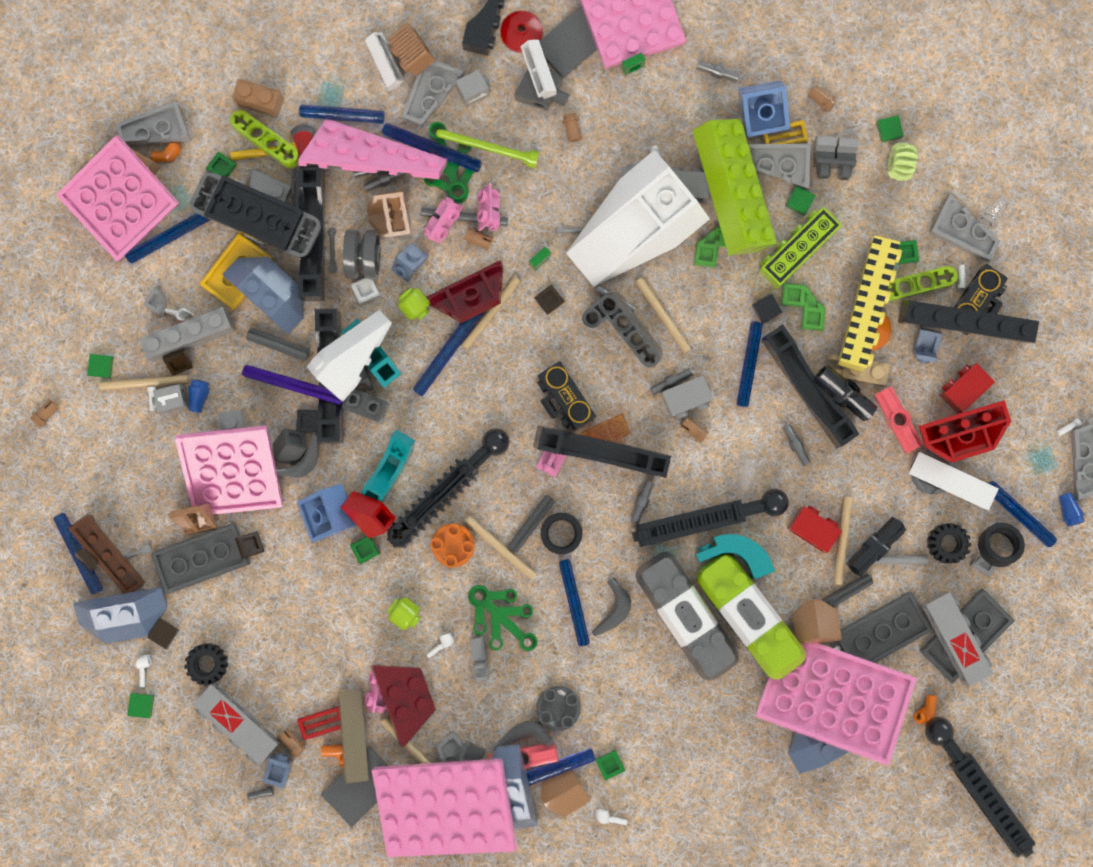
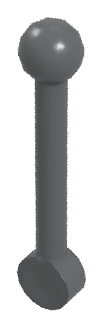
M330 228L327 232L330 236L331 263L328 270L330 273H336L337 267L335 266L334 250L336 230Z

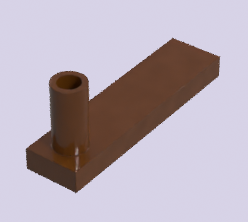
M87 513L69 526L68 530L98 562V565L123 594L133 592L145 583L141 575L95 523L93 516Z

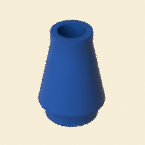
M192 379L191 384H188L189 411L202 413V408L211 389L209 388V382Z
M1072 492L1059 496L1063 522H1066L1067 527L1085 522L1083 517L1085 514L1073 497Z

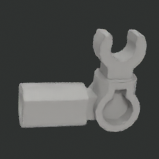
M484 637L471 638L472 660L476 662V664H473L475 681H486V679H489L488 663L485 662L487 655Z

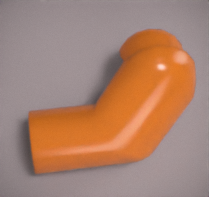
M170 142L164 151H152L151 160L154 162H173L181 152V143Z
M926 694L925 706L917 710L913 715L916 723L925 724L935 717L936 695Z
M326 745L321 747L322 757L335 756L339 761L340 767L344 768L342 745Z

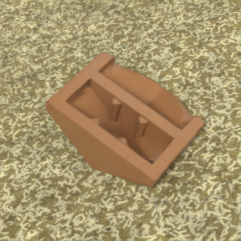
M397 191L373 195L367 208L369 223L375 230H378L379 236L385 238L411 234L404 192Z
M210 504L174 510L168 514L169 518L183 528L184 532L188 535L217 529V523Z
M820 599L808 600L792 614L795 637L800 644L842 640L837 609Z
M568 761L542 777L541 799L549 811L565 817L591 801Z

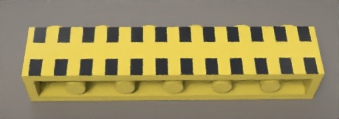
M874 235L870 242L837 365L863 372L867 366L871 367L874 358V354H871L872 346L877 345L880 335L876 331L878 324L882 325L885 317V312H882L883 305L888 304L891 291H888L889 283L893 284L896 276V271L893 270L894 264L899 262L902 250L899 249V241Z

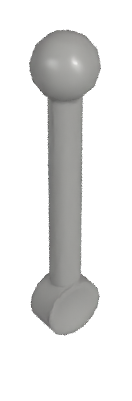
M555 228V233H581L584 228Z
M146 544L142 549L128 553L124 557L128 559L141 553H150L152 548Z

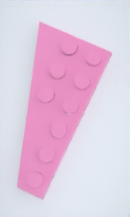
M326 119L298 159L299 166L306 167L307 163L319 164V168H327L328 165L340 166L342 170L377 173V170L389 171V175H397L398 172L410 173L412 177L439 179L447 166V159Z

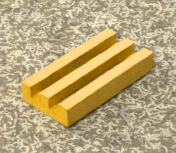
M801 120L790 123V128L801 127V130L769 137L768 134H763L764 144H770L769 141L799 135L803 137L772 144L807 143L809 139L805 121Z

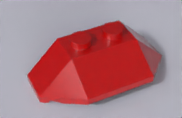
M1003 400L918 427L925 448L952 463L995 450L1012 421L1006 402Z

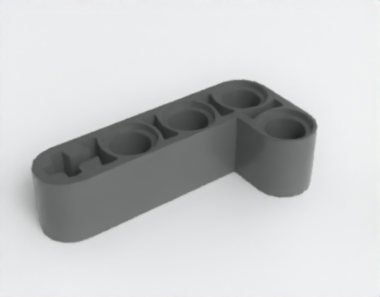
M607 293L585 310L582 315V321L585 326L595 328L608 319L644 366L654 367L663 356L661 347L618 293ZM607 298L615 301V308H609L606 305ZM589 312L597 313L598 321H592L589 317ZM620 316H626L629 319L628 326L620 323ZM634 333H638L643 337L642 343L634 341ZM646 343H648L647 348L645 347V349L642 351L641 348H643V346ZM654 352L656 356L649 359L647 355Z

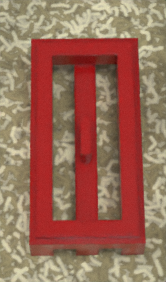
M339 706L298 718L297 722L303 741L340 730L339 724L306 734V730L337 720L340 722ZM337 712L338 715L306 726L303 724L305 721Z

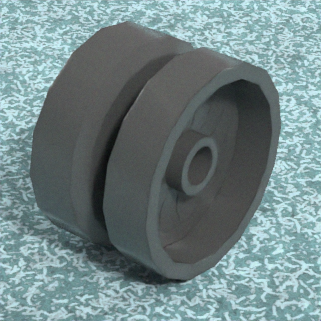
M347 229L343 242V270L345 278L357 279L362 269L366 279H377L381 261L378 230H366L362 239L358 230Z

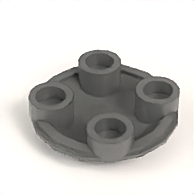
M553 686L546 689L540 695L537 702V715L540 722L546 728L554 731H564L572 728L580 715L578 696L571 689L564 686Z

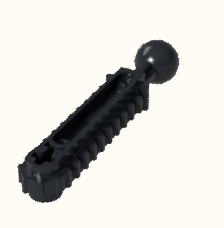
M498 428L488 430L483 436L482 447L468 460L466 458L462 461L456 459L457 466H450L451 472L449 474L444 472L443 480L438 478V484L436 486L431 485L432 490L430 492L425 491L423 499L417 498L419 501L417 505L411 504V511L405 510V517L399 516V522L392 523V526L387 530V541L395 548H407V545L412 544L413 536H420L418 533L420 529L425 531V525L427 523L431 525V519L433 517L438 518L437 513L439 511L445 512V505H452L450 502L452 498L458 499L456 495L458 492L464 493L463 487H470L469 482L471 480L477 481L476 475L479 473L477 469L491 455L498 456L507 451L510 444L508 434ZM398 531L402 532V539L398 538L396 534Z
M770 489L759 500L743 504L741 500L634 525L635 532H632L634 542L638 541L639 547L745 522L746 516L763 512L772 517H778L787 511L789 499L782 490Z
M935 717L929 720L925 727V735L928 741L936 746H942L953 761L949 764L950 768L1016 858L1020 856L1027 858L1033 854L1032 847L1036 845L1035 841L974 757L968 752L963 753L953 739L954 729L952 724L943 717Z

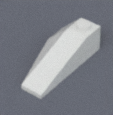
M378 310L323 348L312 359L307 368L319 382L341 401H344L360 382L361 377L359 375L363 367L370 364L372 359L369 357L373 349L379 347L392 322Z

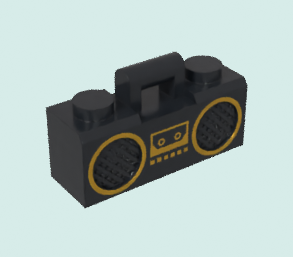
M985 264L980 267L954 307L984 312L986 306L991 303L992 306L987 313L997 314L1003 303L995 297H1000L1007 288L1004 284L1008 278L990 265Z
M561 361L538 374L539 381L536 382L543 393L547 391L549 394L540 402L551 419L562 414L563 418H561V421L567 430L571 428L575 432L596 418L595 413ZM552 398H555L561 407L560 409H555L550 401Z

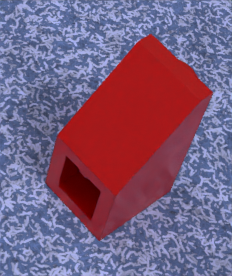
M355 491L351 492L341 505L344 512L368 538L386 533L396 519L383 502Z

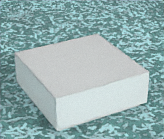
M363 278L351 284L360 305L380 296L373 279Z

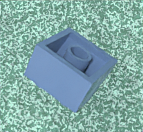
M781 80L738 88L740 110L747 137L790 129L786 86Z
M342 484L321 489L297 501L311 543L357 526L341 508V505L347 498Z

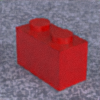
M977 363L971 366L966 364L958 371L960 376L955 381L950 379L942 386L944 391L940 394L941 398L957 414L963 413L995 383Z
M810 505L808 507H800L787 530L821 552L828 553L842 530L837 528L839 524L828 517L826 520L819 516L820 512Z

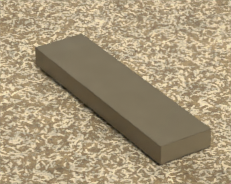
M361 689L339 691L338 702L345 783L369 781Z

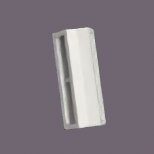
M373 32L365 39V42L388 91H391L401 86L400 84L405 80L383 33Z
M539 40L526 41L521 46V50L538 97L545 99L556 95V88Z

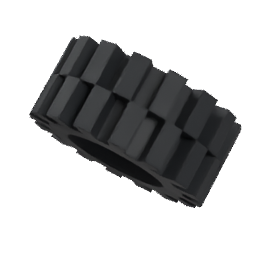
M947 523L936 526L930 532L931 535L927 539L929 541L927 548H930L929 553L934 556L935 560L948 564L958 563L966 558V554L970 553L968 548L971 547V543H969L968 539L971 538L970 535H966L967 531L962 529V526ZM946 535H952L957 541V546L952 552H946L941 547V540Z
M212 643L194 647L193 650L189 651V656L185 658L187 664L184 665V668L188 670L186 672L187 676H191L190 680L196 681L199 685H209L220 680L227 672L226 668L228 667L226 661L228 657L227 655L225 656V651L220 649L218 645H212ZM204 655L211 656L215 662L214 669L209 673H205L199 668V660Z

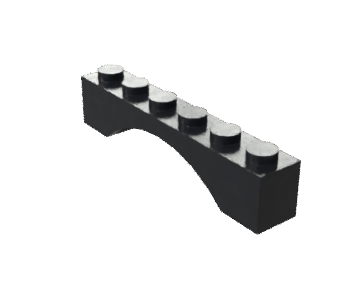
M488 0L481 11L467 22L462 41L463 50L486 56L489 55L490 49L494 50L496 37L493 34L494 30L500 27L501 16H498L500 8L504 9L506 0Z
M319 165L299 166L301 209L303 212L316 217L320 222L321 229L310 253L300 259L298 297L302 301H325V172L323 168H319Z
M911 300L901 301L898 323L966 332L1022 343H1036L1039 321Z
M337 308L315 309V335L317 352L319 353L323 348L341 337V313ZM319 382V386L325 387L321 382ZM319 399L317 415L318 443L344 444L343 403L339 405Z
M782 324L764 336L761 342L836 449L860 435L848 416L837 406L824 388L814 380V374L785 326Z
M541 425L537 426L533 447L538 450L593 460L664 478L667 477L671 456L665 453Z

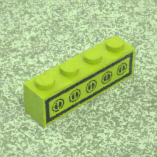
M825 207L819 211L813 210L806 218L808 222L804 226L799 224L791 232L793 237L788 242L784 239L775 248L778 251L775 255L771 256L769 254L761 261L762 267L759 272L776 289L795 273L842 226Z

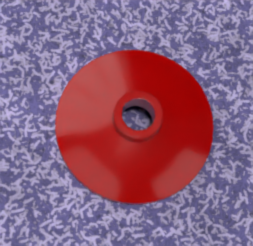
M515 11L503 20L500 35L507 48L514 52L522 53L521 46L526 41H540L542 39L543 27L538 17L533 13ZM518 27H525V31H518Z

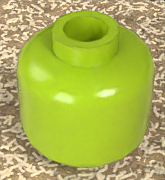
M409 287L397 298L399 300L397 307L409 320L415 318L421 320L429 313L427 308L430 301L419 288L412 289Z
M407 597L396 598L387 611L389 621L401 630H407L410 626L415 628L421 619L418 615L420 607Z

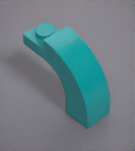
M357 318L340 332L344 335L361 323V321ZM380 345L373 349L369 357L372 360L368 368L385 388L402 373Z
M395 430L379 465L365 483L361 494L381 502L385 501L414 450L412 449L415 443L414 439Z
M725 534L711 537L715 546L711 547L710 543L698 547L699 552L694 554L697 562H702L722 553H733L745 562L752 579L775 572L773 563L766 551L755 541L740 535Z

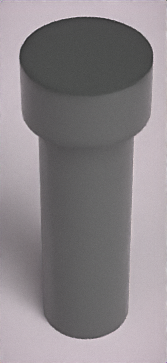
M271 786L264 790L248 793V800L273 796V788Z

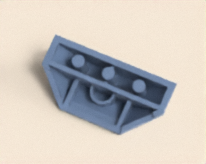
M269 257L236 259L222 274L287 334L303 319L302 300L298 297V284Z
M161 586L75 602L73 607L79 625L104 644L148 636L158 619L161 618L167 609V603Z
M797 732L793 736L788 752L799 774L823 767L849 753Z
M520 744L497 747L490 759H502L514 829L538 826Z

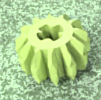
M902 142L892 147L891 152H889L887 173L890 178L899 181L911 179L915 172L918 158L917 148L914 145Z

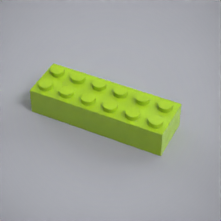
M741 119L709 120L692 130L728 255L757 253L777 244Z

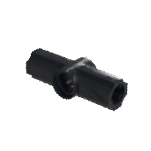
M830 365L822 367L815 376L814 380L831 393V397L837 405L842 408L847 407L863 422L868 421L877 411V406L861 393L860 387L853 380L845 379Z
M891 517L848 560L846 564L849 569L861 577L907 530L904 524L899 519Z

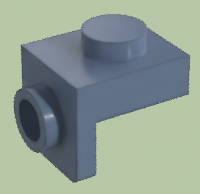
M411 243L395 258L391 269L398 277L409 282L413 273L426 262L428 255Z
M919 327L912 351L917 361L929 364L930 361L937 362L938 357L936 354L943 335L941 331Z
M282 753L272 754L268 757V765L262 782L284 789L294 761L289 760V756Z

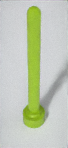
M443 129L436 131L438 138L518 159L527 164L526 167L534 169L536 167L538 151L526 150L525 153Z

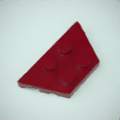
M499 260L427 296L430 301L429 305L454 320L463 323L501 304L504 269L502 262Z
M373 664L370 667L399 745L404 747L436 710L422 670L419 667L380 666Z

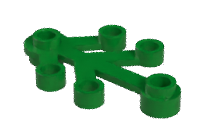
M433 122L429 126V134L437 142L441 157L447 159V166L443 174L448 176L450 184L440 179H435L433 183H428L427 178H424V182L429 187L435 186L447 192L449 198L454 200L455 203L461 204L469 196L467 184L473 173L478 171V162L474 159H469L465 164L466 170L458 181L456 172L466 153L470 152L472 147L469 146L468 149H462V144L459 143V149L452 160L445 139L438 138L434 134L435 130H446V127L441 122ZM475 163L476 168L471 170L468 168V165ZM461 190L462 195L457 197L454 195V192Z
M475 585L468 592V601L475 607L473 632L476 635H483L486 632L487 625L484 623L485 608L491 614L492 639L489 641L491 650L498 651L503 646L500 623L519 640V647L523 651L530 652L534 650L538 644L537 637L532 633H524L507 617L521 616L525 619L529 618L533 614L532 606L524 604L521 607H497L491 602L492 600H504L506 603H512L517 598L516 591L513 589L489 591L483 585ZM481 593L483 596L482 600H477L475 594ZM506 593H513L514 598L512 600L507 599ZM527 607L530 610V614L524 615L522 609ZM481 624L484 630L482 632H478L476 630V625ZM525 639H529L531 641L530 647H526L524 645ZM493 640H498L500 642V646L498 648H495L492 645Z

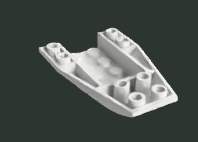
M654 150L619 179L566 254L593 287L676 248L710 218L673 170Z

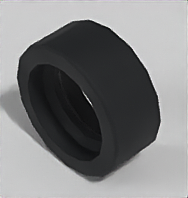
M558 512L550 515L544 521L541 527V539L549 551L555 554H568L579 546L582 540V527L573 515ZM559 520L569 522L575 531L573 541L564 547L554 545L548 536L550 526Z
M1004 522L995 523L980 535L978 549L982 558L990 565L1007 567L1021 558L1024 553L1025 542L1020 531L1013 525ZM1000 533L1009 538L1013 546V552L1010 556L1002 557L993 551L989 541L993 534Z

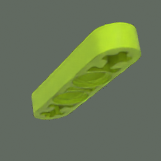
M238 110L231 114L230 123L237 133L284 167L294 168L298 165L300 156L294 146L247 112ZM238 119L241 121L244 119L247 128L240 122L237 124L236 121ZM256 129L262 130L261 136H251L252 131ZM271 141L279 143L275 149L267 148ZM284 150V152H285L287 155H289V156L293 155L294 158H293V159H290V158L286 159V157H285V155L282 153V151Z
M945 266L894 279L893 287L892 283H889L888 290L893 288L894 292H891L888 302L949 287L956 282L957 272L953 267ZM944 271L948 275L951 274L948 282L946 279L937 281L938 286L936 285V278L941 277ZM925 276L930 279L931 285L929 288H924L920 285L921 277ZM900 282H906L909 285L910 290L908 293L899 291L898 286Z

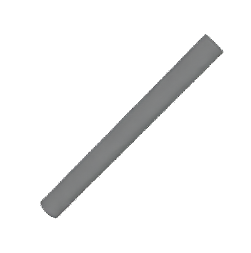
M846 555L845 564L853 555ZM884 555L874 564L928 565V556Z

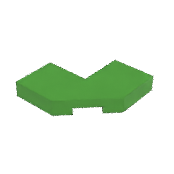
M720 225L696 243L694 265L716 267L718 247L726 248Z
M783 283L781 306L803 308L801 329L824 331L826 309L812 295L806 285Z

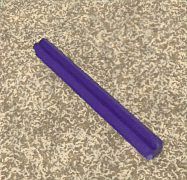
M250 365L243 367L242 375L247 378L340 405L343 403L325 387Z

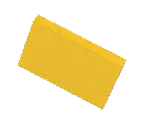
M238 233L199 285L235 311L246 296L222 274L236 259L269 257L273 261L274 258Z

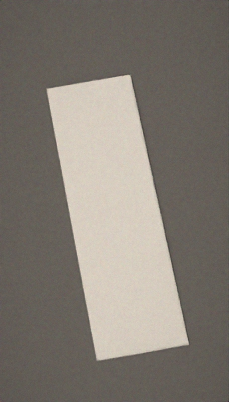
M921 452L918 453L909 472L910 475L988 511L999 489Z

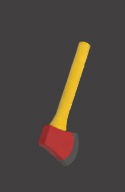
M299 125L290 131L294 142L290 144L297 149L299 156L302 155L314 137L315 128L309 125ZM272 146V147H267V148H269V149H275V148H277L278 146ZM259 148L230 152L232 161L269 156Z

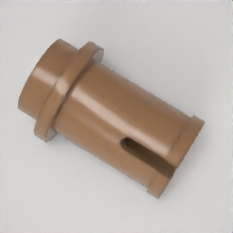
M817 85L808 94L809 98L822 107V111L826 110L829 112L836 104L835 97H830Z
M576 113L564 115L562 124H565L568 141L572 143L582 140L578 125L579 117L576 116Z
M474 227L473 229H468L464 240L468 241V244L471 242L489 250L493 237L476 231Z
M48 399L36 413H32L33 416L30 419L39 427L46 425V421L59 407Z
M689 416L680 426V428L693 436L696 442L698 440L700 443L709 433L706 427H701Z
M287 728L277 739L291 752V756L298 757L306 749L304 742H300Z

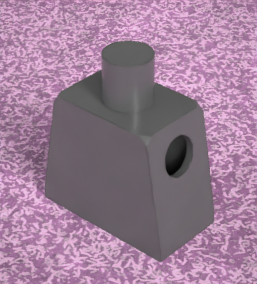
M527 69L515 92V101L548 111L553 101L565 106L569 94L559 90L562 85V78L549 69L556 88V95L545 99L538 97L531 75Z

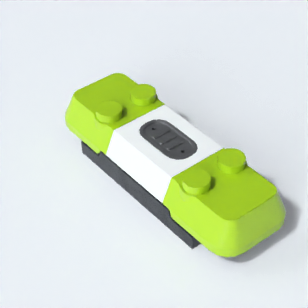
M729 553L719 554L698 570L696 580L706 596L758 665L761 666L771 679L779 680L785 677L805 661L806 652L803 646L734 556Z

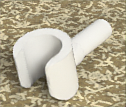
M166 308L164 312L175 316L181 322L187 321L186 317L189 315L194 316L193 313L185 308H181L179 311Z
M451 633L439 637L441 644L426 653L428 658L454 643Z
M149 654L140 656L136 661V666L140 673L139 687H145V668L152 666Z
M608 809L596 810V819L601 824H608L610 822L627 825L628 820L609 817Z

